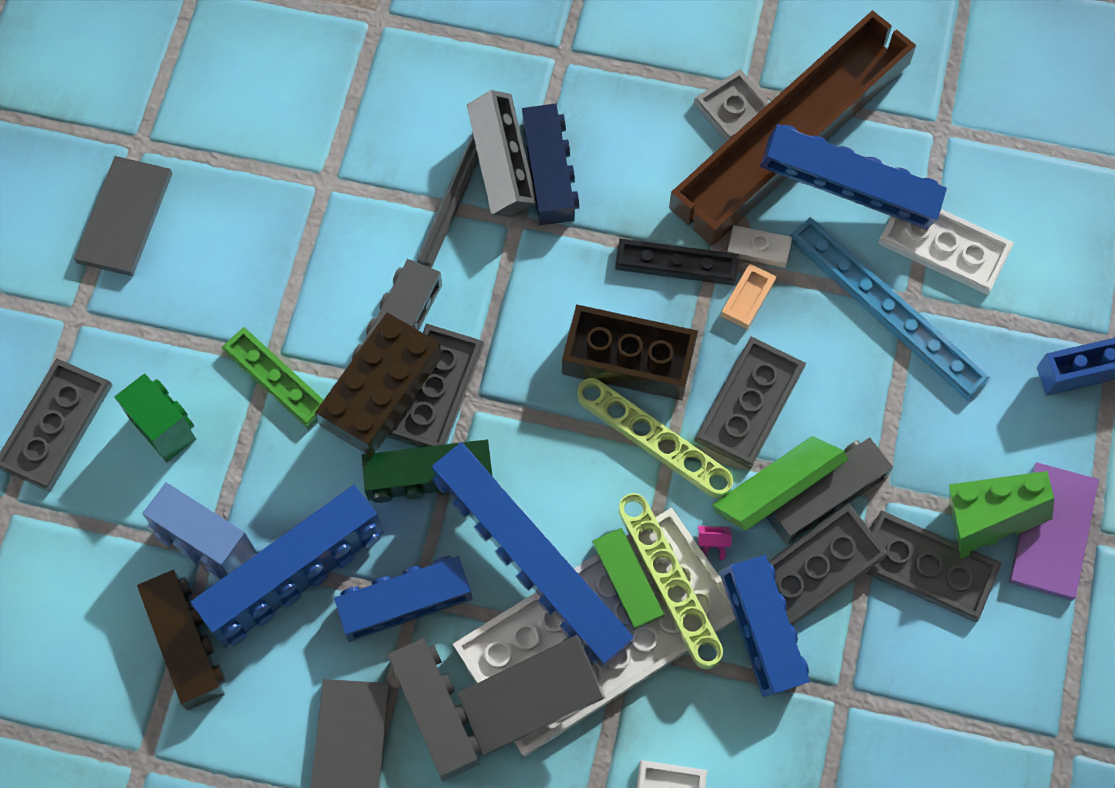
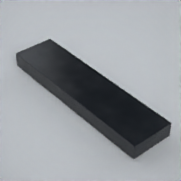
M619 238L615 270L735 286L739 254Z

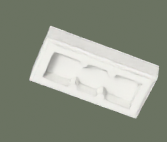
M733 225L727 253L739 254V259L786 268L792 237Z

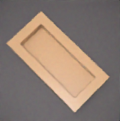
M749 264L724 306L721 317L748 330L777 277Z

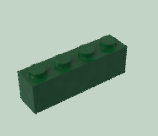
M488 439L462 442L492 475ZM459 443L377 452L373 457L361 454L364 490L367 499L373 500L376 503L391 501L392 497L405 496L407 499H417L423 497L425 493L437 492L439 495H449L448 491L443 494L432 481V478L435 477L432 465Z

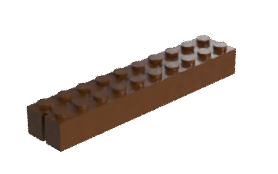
M872 10L671 191L669 209L688 226L693 222V230L711 246L716 244L733 228V225L741 221L787 178L759 167L769 136L776 125H789L796 128L800 133L808 136H819L827 141L910 65L916 44L896 29L892 33L887 49L885 46L892 25Z

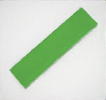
M245 327L222 346L223 351L307 429L317 421L315 411L324 399Z

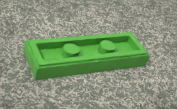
M617 529L592 540V545L633 630L664 617L658 600L623 529Z

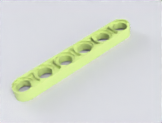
M588 378L580 383L578 387V401L589 412L709 496L722 498L731 491L733 477L728 469L600 380ZM594 387L600 391V396L594 401H589L583 397L582 393L586 388ZM614 404L621 405L625 409V414L620 418H613L608 414V408ZM638 422H645L650 426L651 430L647 435L639 436L634 433L633 426ZM665 439L671 440L675 443L676 449L670 454H665L659 450L658 444ZM695 457L701 462L702 467L696 472H690L684 467V461L687 458ZM715 475L723 476L727 481V487L722 490H716L712 488L709 480Z
M627 494L619 504L620 519L693 661L703 669L714 668L722 658V645L647 501L639 494ZM629 502H637L641 505L643 511L637 517H630L624 511L625 505ZM652 530L657 536L656 542L652 545H644L638 537L640 532ZM658 558H666L671 562L672 568L668 573H658L653 567L654 561ZM674 586L682 587L686 591V599L679 603L673 602L668 597L669 589ZM688 615H695L701 620L702 626L698 631H688L683 626V619ZM704 644L712 645L717 652L716 658L712 661L702 660L698 655L699 647Z

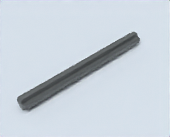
M473 132L417 256V263L430 268L434 264L479 161Z

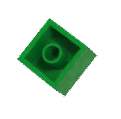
M144 373L115 395L114 398L129 420L167 463L196 440L191 431L194 424L187 417V412L178 401L174 402L168 395L169 392L158 379L152 382Z

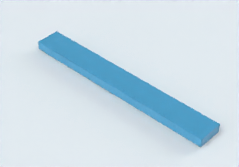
M809 217L790 234L789 237H792L791 243L967 401L989 381L991 377L814 219Z

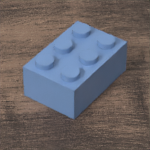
M165 482L142 513L149 522L147 528L155 533L154 537L168 547L173 544L181 550L180 554L194 564L199 560L207 567L206 571L219 580L248 561L256 552L244 531Z

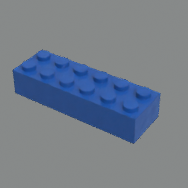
M354 484L190 602L224 648L229 645L235 646L247 637V632L257 625L263 626L272 620L275 616L274 612L284 605L288 607L297 602L302 596L301 593L310 586L316 587L328 578V573L333 569L348 565L354 559L355 553L364 547L368 549L374 546L380 540V535L384 533L378 514Z

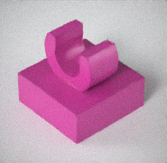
M698 525L697 541L704 555L708 557V550L715 547L719 549L720 560H724L726 557L725 547H731L732 534L730 527Z

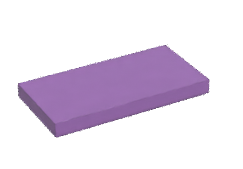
M1036 462L1032 473L1048 471L1054 495L1053 519L1019 534L1009 583L1073 601L1077 595L1099 479Z

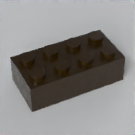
M576 304L562 357V374L581 379L595 378L604 384L683 401L698 330Z
M386 312L315 411L319 425L373 457L442 359L440 342Z

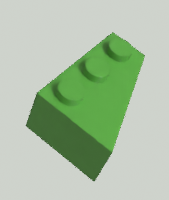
M1048 471L949 484V506L960 558L963 559L969 556L971 551L987 545L990 547L998 543V539L1012 533L1017 535L1052 520L1054 495Z

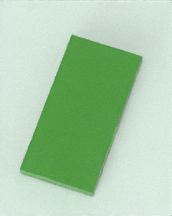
M811 436L714 502L712 506L718 515L747 531L847 462L848 457L844 450Z

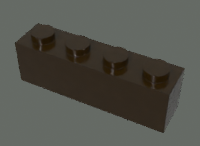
M173 569L138 584L137 588L181 705L188 711L225 695L222 684L226 683V679L220 665L214 666L210 657L215 651L209 636H202L199 625L204 622L196 609L191 607L188 596L192 595V590L186 577L180 578Z

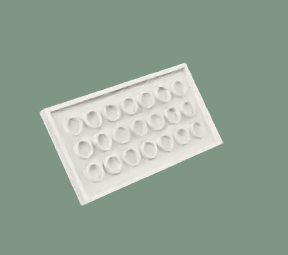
M671 507L655 518L711 626L717 634L736 621L724 583ZM643 530L638 535L640 542L644 545H652L657 540V536L652 530ZM629 534L626 537L658 600L664 617L633 630L598 555H594L575 567V571L634 636V641L604 669L598 663L594 666L591 664L606 698L515 741L514 744L523 758L689 652ZM658 558L653 563L655 571L661 574L668 573L672 568L671 562L666 558ZM674 586L668 591V597L673 602H682L687 597L686 591L680 586ZM536 592L453 643L454 649L476 684L569 639L559 627L562 621L556 614L548 615L540 606L537 600L541 597ZM688 615L683 619V626L688 631H698L702 626L701 620L695 615Z

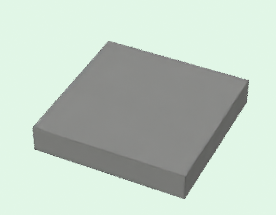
M741 69L694 98L695 106L726 142L770 103Z

